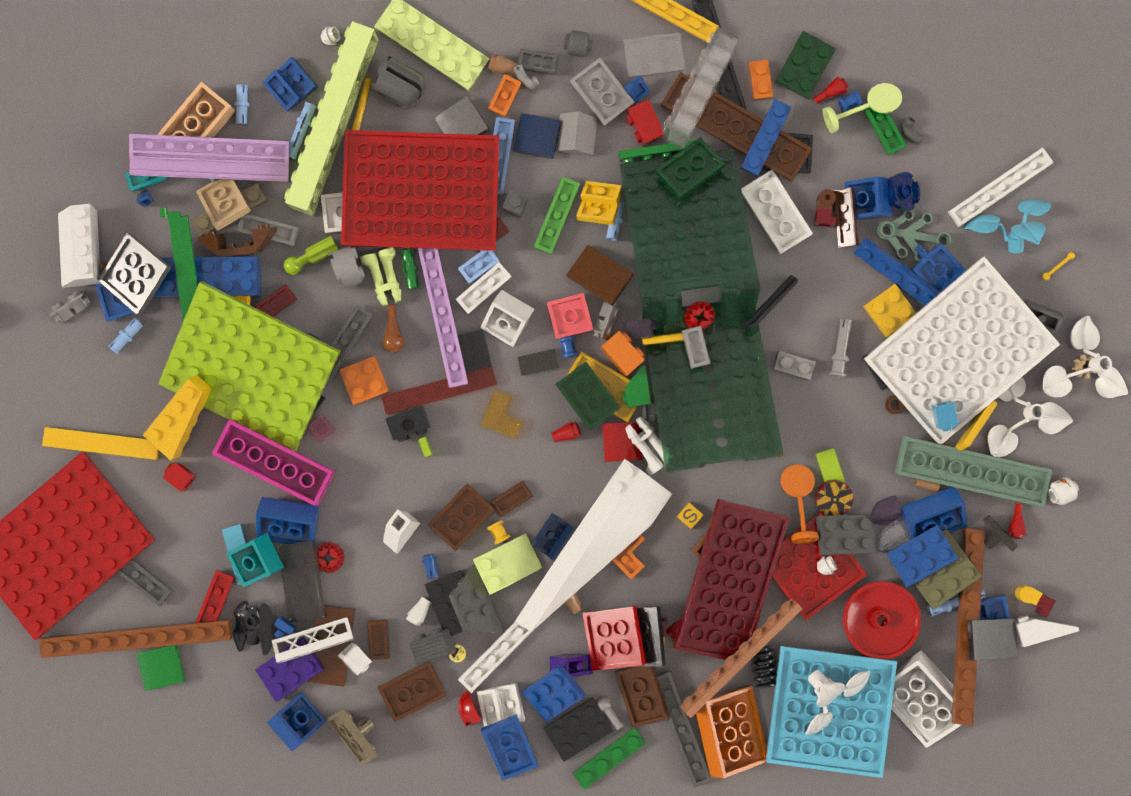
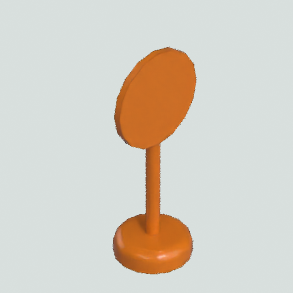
M794 464L783 471L780 479L784 492L791 497L798 498L802 531L794 533L791 536V540L794 544L812 543L818 541L819 537L815 531H806L802 497L811 493L815 485V478L809 468Z

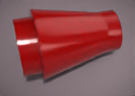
M571 421L551 432L555 443L576 440L577 437L581 436L578 423H572Z

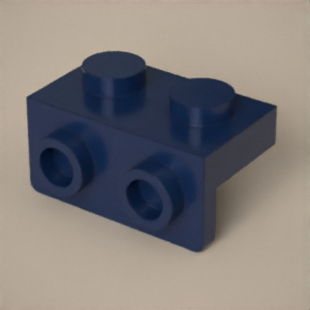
M551 513L531 545L555 561L576 529L554 513Z

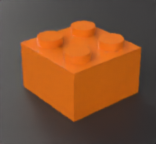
M618 331L601 346V350L620 372L627 377L644 362V353L638 347L634 348L630 344L632 340L625 332L621 333Z

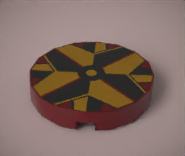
M836 479L828 480L821 484L814 497L815 505L825 516L846 514L854 501L853 492L850 487Z

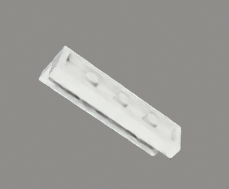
M346 617L272 640L276 662L279 664L352 641L354 638L348 618ZM345 623L347 632L339 635L333 632L337 625ZM319 630L329 632L326 639L319 641L314 638ZM304 635L310 638L307 645L301 647L296 645L300 636ZM286 641L291 644L288 651L279 653L278 643Z

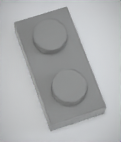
M778 351L773 370L811 380L816 362Z

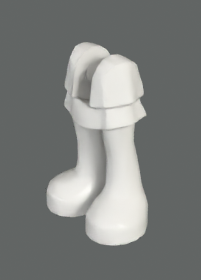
M639 417L636 419V422L643 430L642 432L637 434L630 424L625 429L628 438L632 440V443L638 447L648 462L646 471L649 475H652L663 468L664 465L644 441L645 439L649 440L664 464L671 462L678 453L675 449L665 447L654 433L653 428L649 426L650 423Z

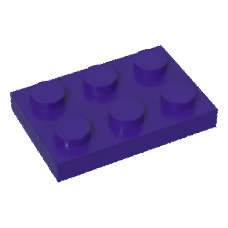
M301 637L296 642V645L300 647L308 644L304 637ZM291 645L288 646V647H287L286 649H284L283 651H281L280 653L285 652V651H288V650L290 649ZM311 653L279 664L274 656L255 671L275 702H278L324 670V667L315 653Z

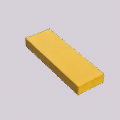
M996 401L991 402L974 417L955 446L958 450L961 451L970 447L996 408Z

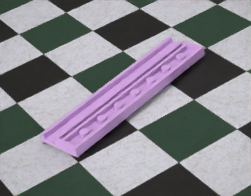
M129 134L130 175L288 182L289 141Z

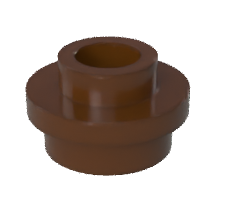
M895 395L888 397L885 402V408L891 414H899L905 407ZM893 401L897 402V408L895 409L891 406Z

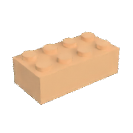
M200 82L157 135L214 138L236 111L215 92Z

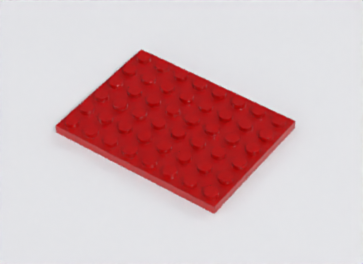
M345 130L341 246L496 251L499 135Z
M81 452L0 520V598L34 640H38L156 540L85 452Z

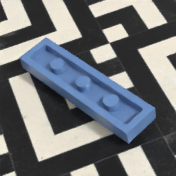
M496 117L493 135H499L498 195L503 196L515 120Z

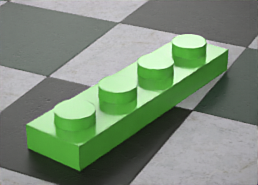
M562 176L534 245L535 249L552 255L580 183Z

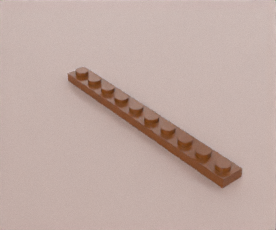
M965 528L962 550L982 576L985 531ZM982 578L961 591L959 595L951 724L973 726L977 660H969L967 620H980Z
M230 619L42 637L39 639L41 658L231 640L232 632Z

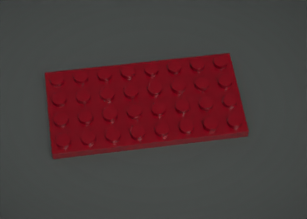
M717 498L673 645L675 649L726 660L730 655L739 650V646L743 642L748 641L753 636L759 622L790 517Z

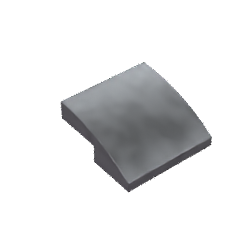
M469 96L435 118L445 134L481 135L489 129Z

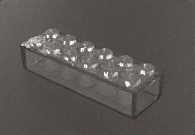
M719 27L716 33H711L706 48L702 50L699 56L697 66L693 67L689 81L684 84L681 91L682 94L679 99L677 98L672 108L671 116L668 115L664 123L662 132L665 134L663 140L681 149L686 147L735 52L739 37Z

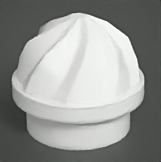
M334 26L325 27L321 34V40L326 45H336L341 38L338 29Z
M823 556L817 563V569L823 575H831L833 571L837 570L835 561L831 556Z

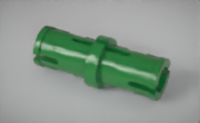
M413 250L401 251L403 261L402 272L405 273L407 290L419 288L416 273L418 269L415 266Z

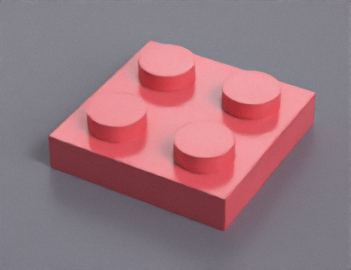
M584 293L547 302L556 340L593 330Z

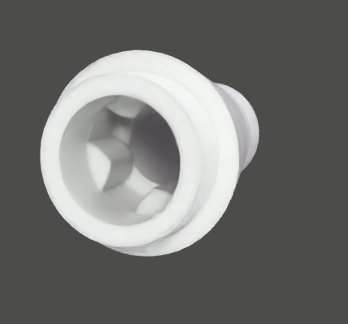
M421 597L416 605L407 613L406 620L419 627L421 623H424L431 602Z

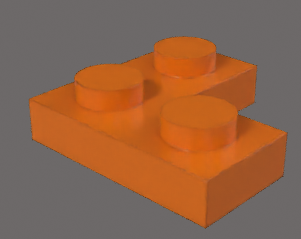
M642 535L613 559V562L630 579L645 567L632 553L645 540Z

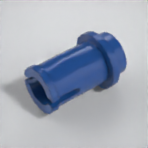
M434 553L423 556L422 563L425 565L427 579L440 576L435 561L437 557H434Z

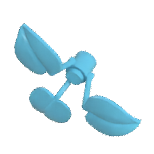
M1038 199L1022 201L1018 205V210L1024 213L1023 221L1021 224L1014 225L1009 235H1007L1003 224L1000 223V218L994 215L977 216L965 225V229L979 233H991L1000 228L1004 235V241H1008V251L1014 254L1024 251V239L1039 245L1046 232V226L1042 223L1034 221L1026 223L1028 215L1040 216L1047 213L1051 208V202Z

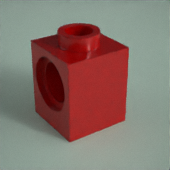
M174 462L166 467L164 470L166 474L162 478L180 492H184L197 476L180 462Z

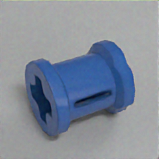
M856 90L844 98L839 97L837 99L842 113L862 105L861 97Z
M575 336L558 339L563 351L562 358L578 355L574 343Z

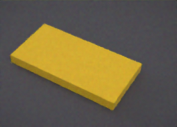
M581 351L569 373L584 362H587L620 406V409L614 412L613 415L628 423L637 407L628 408L627 404H623L622 393H625V388L631 380Z

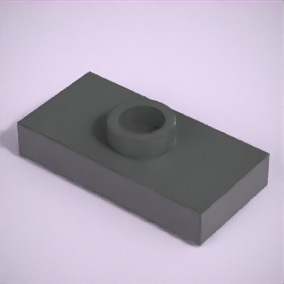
M520 48L518 65H522L524 70L555 75L558 55Z

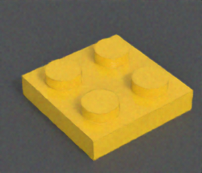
M896 284L863 306L885 337L896 331L916 314Z

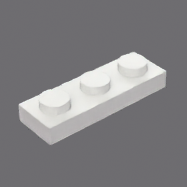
M498 262L456 298V301L470 314L512 276Z

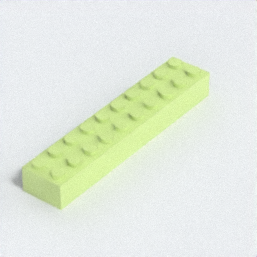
M353 21L351 26L346 28L344 34L346 39L344 44H341L339 47L337 63L334 62L332 66L331 80L326 82L324 91H326L325 96L319 101L317 117L314 116L312 120L311 134L306 136L304 142L305 150L299 155L297 171L294 170L291 177V188L286 190L284 196L285 203L290 208L313 217L379 41L374 29Z

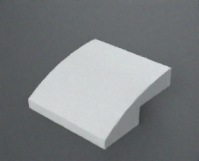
M518 683L477 691L484 727L515 714L518 715L520 722L525 721Z

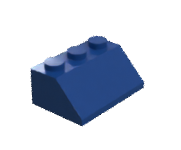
M955 487L944 489L941 492L926 496L923 499L901 507L902 518L910 539L919 536L936 525L939 526L942 532L947 529L949 533L967 527L965 501Z
M262 497L256 512L257 537L267 533L271 542L314 548L319 521V506Z

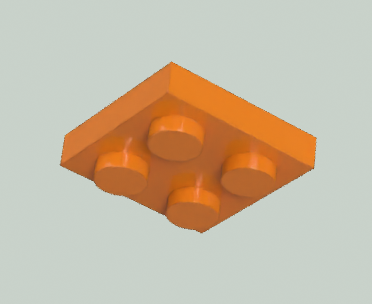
M376 356L339 370L353 405L390 392Z

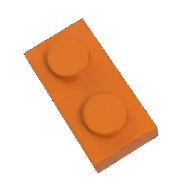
M768 59L749 62L753 100L773 98Z
M504 74L488 110L506 118L522 82Z

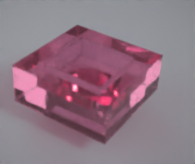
M321 415L308 427L320 442L336 430L324 415Z

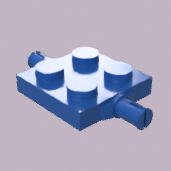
M938 243L928 252L921 244L917 245L914 249L921 256V259L911 270L940 292L966 271L942 243Z

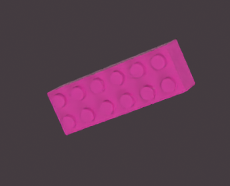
M232 419L228 420L212 452V455L314 506L320 505L336 473V470Z

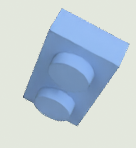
M481 251L460 266L458 270L470 285L500 261L493 251Z

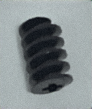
M764 646L753 657L757 659V661L752 663V665L757 666V669L752 671V673L758 674L757 677L753 678V681L759 682V684L754 686L757 688H767L776 685V679L773 678L777 676V672L772 671L777 668L776 664L772 663L776 660V657L771 655L775 653V649L769 646Z

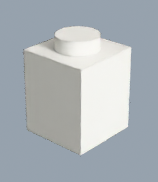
M353 642L338 655L356 675L364 673L372 662Z

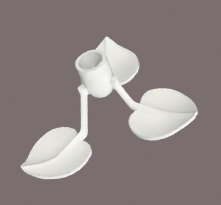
M1090 316L1081 318L1075 323L1070 332V341L1075 349H1083L1084 353L1094 358L1090 360L1089 368L1068 375L1061 366L1048 368L1043 377L1044 392L1051 397H1063L1072 389V383L1068 378L1092 371L1099 376L1095 386L1097 392L1102 397L1114 398L1127 395L1126 384L1118 370L1112 367L1111 359L1107 356L1100 357L1099 353L1096 354L1089 351L1098 346L1100 336Z
M1021 377L1004 391L999 398L1004 402L1014 399L1015 402L1025 405L1026 407L1023 411L1025 419L1009 429L1004 425L993 426L987 435L990 453L993 457H1003L1013 452L1018 445V436L1012 433V430L1026 422L1038 420V426L1044 433L1056 434L1071 424L1073 420L1062 407L1055 403L1046 402L1041 405H1031L1030 402L1018 399L1017 397L1022 396L1026 389L1025 380Z
M820 670L814 671L808 677V681L815 688L814 692L818 696L817 705L818 707H823V713L818 714L811 721L805 733L806 736L817 733L829 725L833 718V713L828 712L826 706L842 692H844L845 697H850L860 692L868 681L869 670L854 675L847 682L846 686L843 683L833 682L830 678L827 679Z

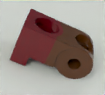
M830 189L823 190L817 197L814 226L833 228L836 225L837 217H831L832 204L836 200V195Z

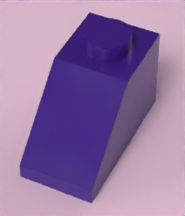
M589 654L550 656V671L562 664L572 677L593 674Z

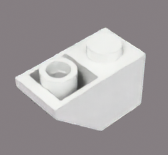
M397 509L386 524L383 542L398 554L420 525V522L408 512Z

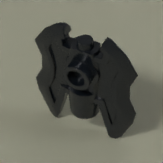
M243 601L233 612L236 619L233 639L239 652L243 651L247 638V644L258 645L260 641L263 655H268L273 645L272 640H274L272 623L275 617L265 603L261 604V610L255 605L248 609V601Z

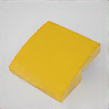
M586 181L580 195L582 202L576 215L577 220L614 225L620 204L622 185Z

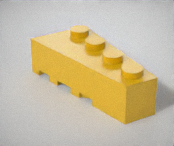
M199 376L189 378L143 434L170 461L181 457L184 451L183 448L190 438L192 428L196 425L198 415L203 409L212 388Z

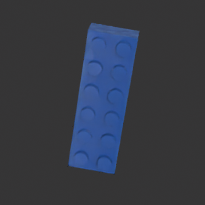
M160 257L171 266V269L152 298H179L174 257ZM194 257L198 284L203 281L231 296L261 298V259L258 257Z

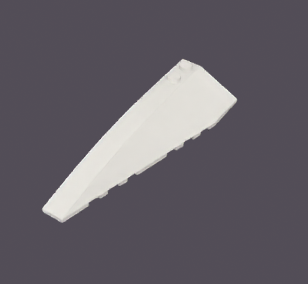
M624 459L521 611L516 622L530 632L535 630L555 610L647 530L663 509L672 493Z

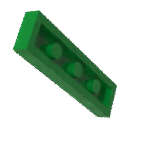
M695 140L622 150L618 153L619 162L631 164L635 163L637 159L651 161L654 160V157L661 156L663 159L671 158L673 154H678Z
M633 727L574 771L573 776L585 790L644 746L646 742L636 728Z

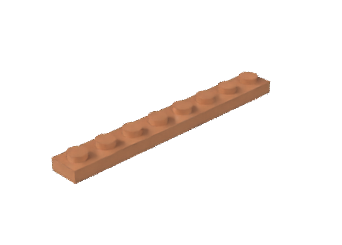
M793 599L784 602L780 610L771 615L761 628L756 629L753 636L739 646V650L730 655L719 669L712 672L711 677L706 682L701 683L697 690L683 701V704L680 706L690 718L693 717L802 610V607Z

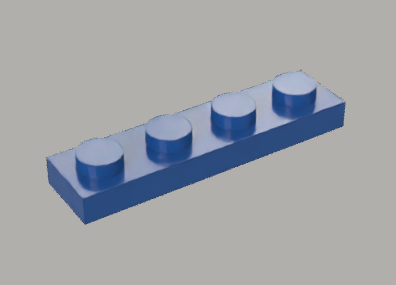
M774 99L740 169L758 177L792 109L791 106Z

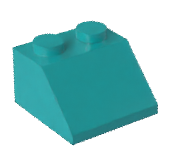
M267 533L226 553L243 587L284 568Z

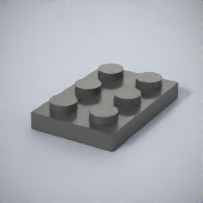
M873 515L816 517L819 556L876 553Z

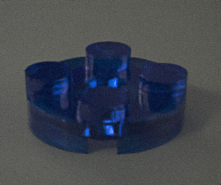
M897 173L888 179L889 204L900 211L914 209L915 204L920 200V186L918 182H914L911 178L914 177L911 173Z

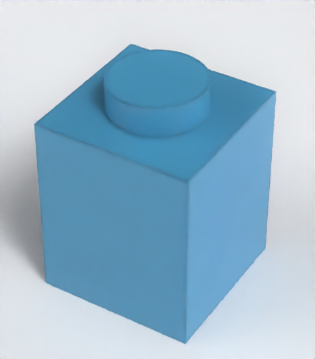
M946 401L931 405L936 428L942 429L944 432L953 430L954 426L959 425L954 402Z

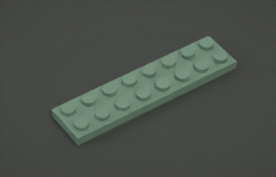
M902 436L895 474L1045 507L1052 470L972 451H960L954 447Z

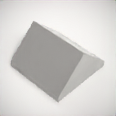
M579 111L561 113L559 118L561 126L556 144V152L593 156L598 118Z

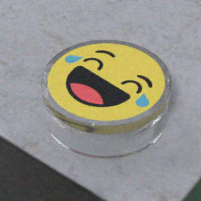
M455 643L456 651L449 654L448 658L454 663H461L467 656V649L463 644Z

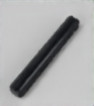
M790 275L744 323L745 327L753 330L798 283V279Z

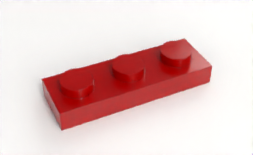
M220 570L215 571L195 623L219 619L235 576Z

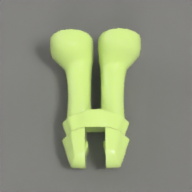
M394 248L378 252L388 283L384 284L377 254L371 253L359 257L362 265L368 266L372 273L376 288L375 292L383 306L389 305L385 291L390 289L395 303L401 301V289H399V283L395 277L392 259L395 256Z

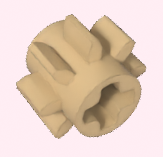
M1085 354L1080 355V360H1073L1075 367L1072 370L1076 372L1083 370V365L1085 364L1089 368L1088 364L1093 356H1089L1086 359ZM1089 371L1086 373L1077 375V377H1081L1084 374L1085 378H1090V373H1095Z

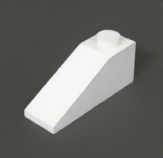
M1028 615L1018 617L1017 621H1015L1016 640L1018 645L1022 647L1079 631V627L1032 618L1028 617Z

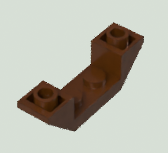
M270 224L258 225V229L252 230L253 241L242 243V247H237L236 244L225 245L224 233L217 234L216 230L205 232V236H199L198 240L218 257L263 252L277 232V227H270Z

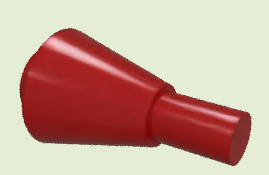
M837 76L822 93L814 97V100L818 104L826 98L847 93L846 88L849 86L843 77L840 79Z
M1015 503L1014 515L1007 532L1013 539H1023V536L1027 535L1022 516V503Z

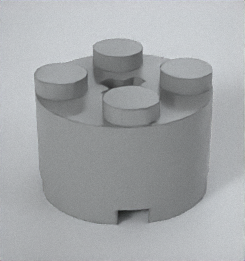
M348 246L328 253L329 258L333 257L330 260L337 283H342L339 285L340 290L362 283V279H365L362 267L357 266L358 255L355 247L351 248Z

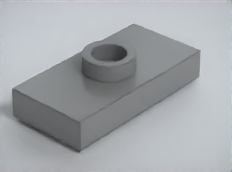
M698 326L682 330L690 368L710 364L702 327Z

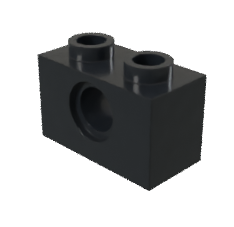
M422 405L385 418L392 439L398 440L399 443L410 439L409 435L416 433L419 436L427 433V429L431 428ZM408 419H411L414 423V427L411 430H406L404 427V423Z

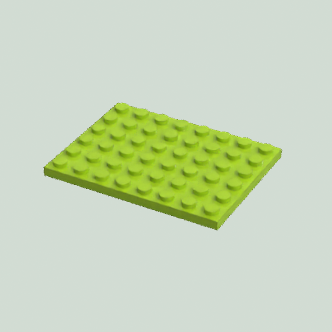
M201 281L198 284L158 384L177 393L189 378L199 376L212 388L204 408L228 420H235L297 451L341 351Z

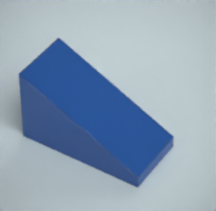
M148 189L137 195V203L143 207L154 202Z

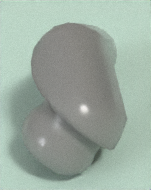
M522 65L514 67L518 80L529 89H535V86L539 85V81L535 76H532L530 79L528 78Z

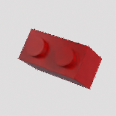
M649 99L628 108L626 119L629 126L633 125L636 131L634 137L637 143H641L645 147L664 138L665 133Z

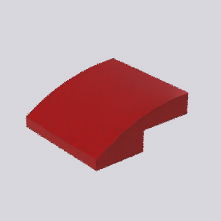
M637 422L602 424L604 462L624 461V459L627 461L643 460L642 452L628 438L625 429L630 424L636 433L639 434L641 428Z

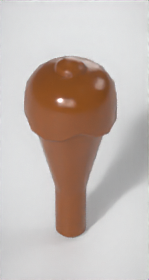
M394 304L388 305V323L385 337L382 338L384 349L391 353L400 351L404 346V337L401 336Z

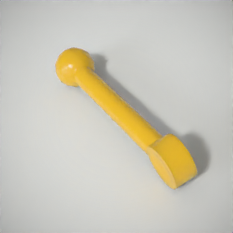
M1068 253V256L1048 273H1044L1042 279L1049 280L1050 275L1067 261L1075 258V253Z

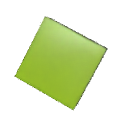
M427 437L420 438L418 441L424 457L432 456L433 452Z

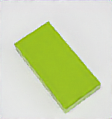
M831 448L816 453L815 456L823 481L836 479L845 483L835 449Z

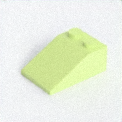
M526 533L473 559L489 595L542 568Z

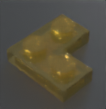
M494 390L481 426L516 439L523 422L506 415L512 397Z

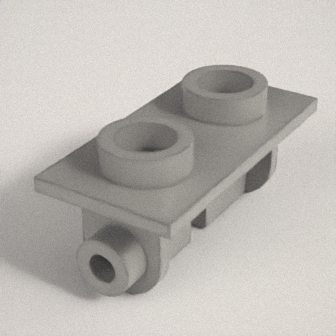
M76 290L67 296L68 300L65 302L59 301L54 304L49 315L55 314V321L57 323H64L74 316L70 310L71 308L76 313H79L88 307L91 301L87 296L83 297L84 290L79 293Z
M606 302L603 303L599 316L605 319L604 321L597 319L593 336L603 338L606 341L613 336L615 331L614 325L621 315L620 304L615 302L611 306Z

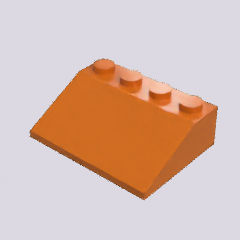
M749 685L716 693L696 713L710 776L724 779L766 763L767 746L753 686Z

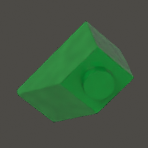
M645 366L640 367L626 386L625 393H622L623 404H627L628 408L651 405Z

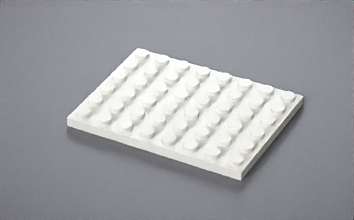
M982 257L869 353L864 360L934 441L942 445L1060 344L989 261ZM952 401L955 404L959 425L954 426L953 430L943 432L942 429L936 428L931 405Z

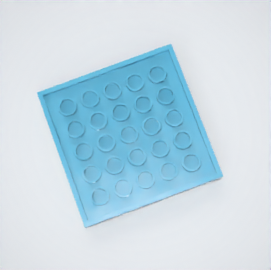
M780 645L766 763L883 778L897 661ZM820 670L827 679L830 678L833 682L843 683L846 686L847 682L854 675L869 670L868 681L860 692L850 697H845L844 692H842L826 706L828 712L833 713V718L829 725L817 733L806 736L805 733L811 721L818 714L823 713V707H818L817 705L818 696L814 692L815 688L808 681V677L814 671Z

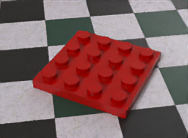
M818 513L806 522V531L817 532L816 517L823 516L821 513ZM800 527L783 539L772 578L789 600L793 599L802 607L799 614L806 621L867 574L852 554L819 556L818 541L805 544L792 543L791 536L794 533L801 532ZM823 556H831L835 561L837 570L833 571L831 575H823L817 569V563Z

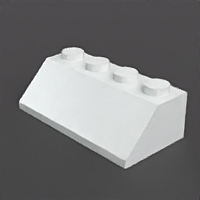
M91 204L69 206L58 213L62 288L101 284L98 281L101 272L97 210Z

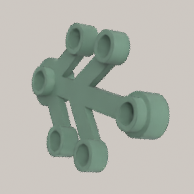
M910 209L905 210L893 222L883 221L877 227L878 236L883 240H889L896 250V257L899 259L905 258L908 255V250L902 247L896 236L904 238L913 251L914 259L917 262L920 259L917 257L918 252L914 250L918 245L915 240L931 242L937 245L940 243L939 239L944 238L945 244L943 245L945 248L952 242V237L947 232H942L938 235L915 232L922 226L932 223L933 215L931 213L923 214L918 221L905 230L897 227L905 221L909 222L914 218L915 214ZM906 212L911 214L910 219L905 217ZM924 216H928L930 221H924ZM883 228H888L889 233L885 234ZM900 249L905 252L904 256L899 255Z

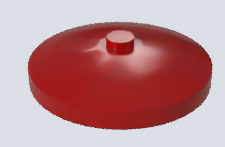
M873 581L860 586L850 595L843 609L842 624L848 641L859 652L871 658L891 659L905 653L914 644L920 632L921 614L917 602L906 589L887 581Z

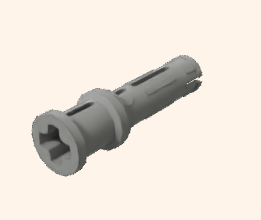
M840 319L836 352L832 356L833 365L829 376L846 378L847 376L845 370L846 364L849 362L847 351L852 320L845 319L844 321V319Z

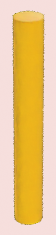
M365 77L352 130H360L372 82L370 78Z
M682 333L642 338L643 345L684 341Z

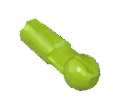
M329 236L306 248L304 255L288 257L284 262V269L288 274L296 275L301 272L304 265L309 262L316 264L326 259L329 252L339 250L333 237Z

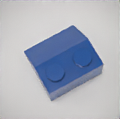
M876 176L845 182V189L854 188L856 220L892 217L891 182L889 178Z
M301 692L267 723L291 751H294L327 720Z

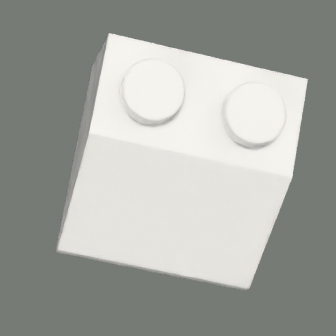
M501 290L492 302L480 328L513 347L527 325L534 308Z

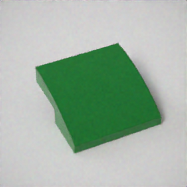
M177 645L163 646L137 653L145 691L186 681Z

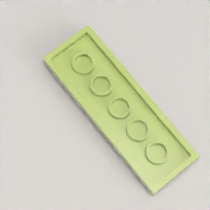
M392 0L374 26L376 30L468 92L490 61L488 57L403 0Z

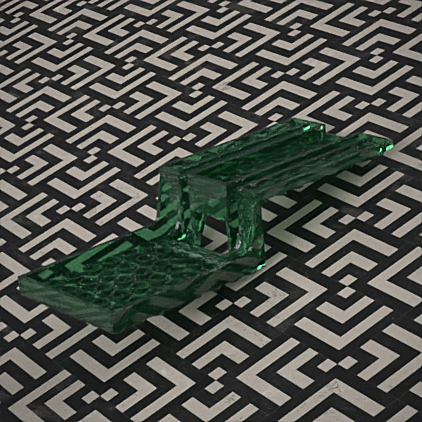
M733 148L714 151L723 160L725 167L681 200L655 173L658 167L672 157L620 164V175L641 298L643 336L652 337L682 333V330L690 329L684 320V313L688 306L682 307L681 291L714 286L720 287L719 302L709 303L715 312L714 321L711 323L710 328L704 329L708 332L707 336L704 337L705 344L711 350V353L708 354L710 360L708 365L714 367L713 372H705L704 366L690 368L684 341L645 345L666 472L702 468L708 464L736 460L751 461L780 457L784 454L759 324L753 330H749L744 325L756 311L760 283ZM686 223H691L694 225V228L686 230L683 226ZM702 313L695 316L698 321L701 318H705ZM709 383H715L718 388L715 391H710L706 386ZM718 401L721 407L719 409H712L710 403ZM720 419L724 422V426L716 428L713 425V421ZM724 438L727 440V445L724 447L718 446L716 440Z

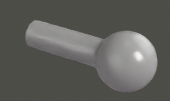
M605 696L598 698L596 704L600 711L605 712L617 731L621 729L623 724L611 709L610 699Z

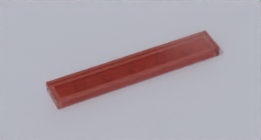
M490 366L466 373L467 385L449 388L446 378L381 396L385 413L388 415L495 386L497 382L493 367Z

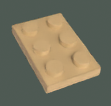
M216 179L196 191L217 231L251 211L233 179Z

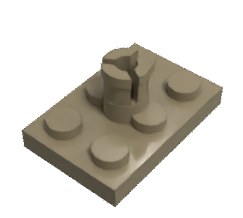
M342 708L326 719L360 765L370 762L378 756L375 752V746L365 738L366 734L375 728L373 722L368 720V717L364 716L361 721L354 724L351 714Z

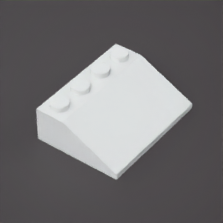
M922 650L896 670L891 710L926 748L961 726L959 724H951L954 685Z

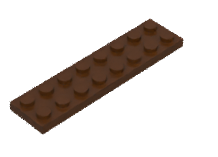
M682 72L679 73L661 103L663 108L746 156L764 122L763 119ZM781 130L763 166L793 182L812 148Z

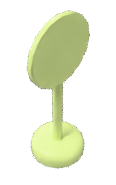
M877 84L868 92V103L838 115H836L831 107L823 108L825 124L831 133H835L839 130L838 119L871 107L878 113L893 112L901 105V91L892 84Z

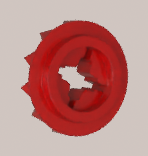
M697 301L687 307L684 313V320L689 328L701 326L703 331L707 327L710 328L711 323L714 321L715 312L709 303ZM702 313L705 318H701L698 321L695 316Z
M332 542L321 544L316 548L313 555L314 565H316L319 571L325 573L336 572L344 562L343 550ZM329 552L330 556L337 559L331 560L327 566V560L321 557L326 556Z

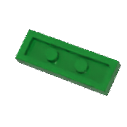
M871 107L863 110L888 156L907 146L889 113H878Z

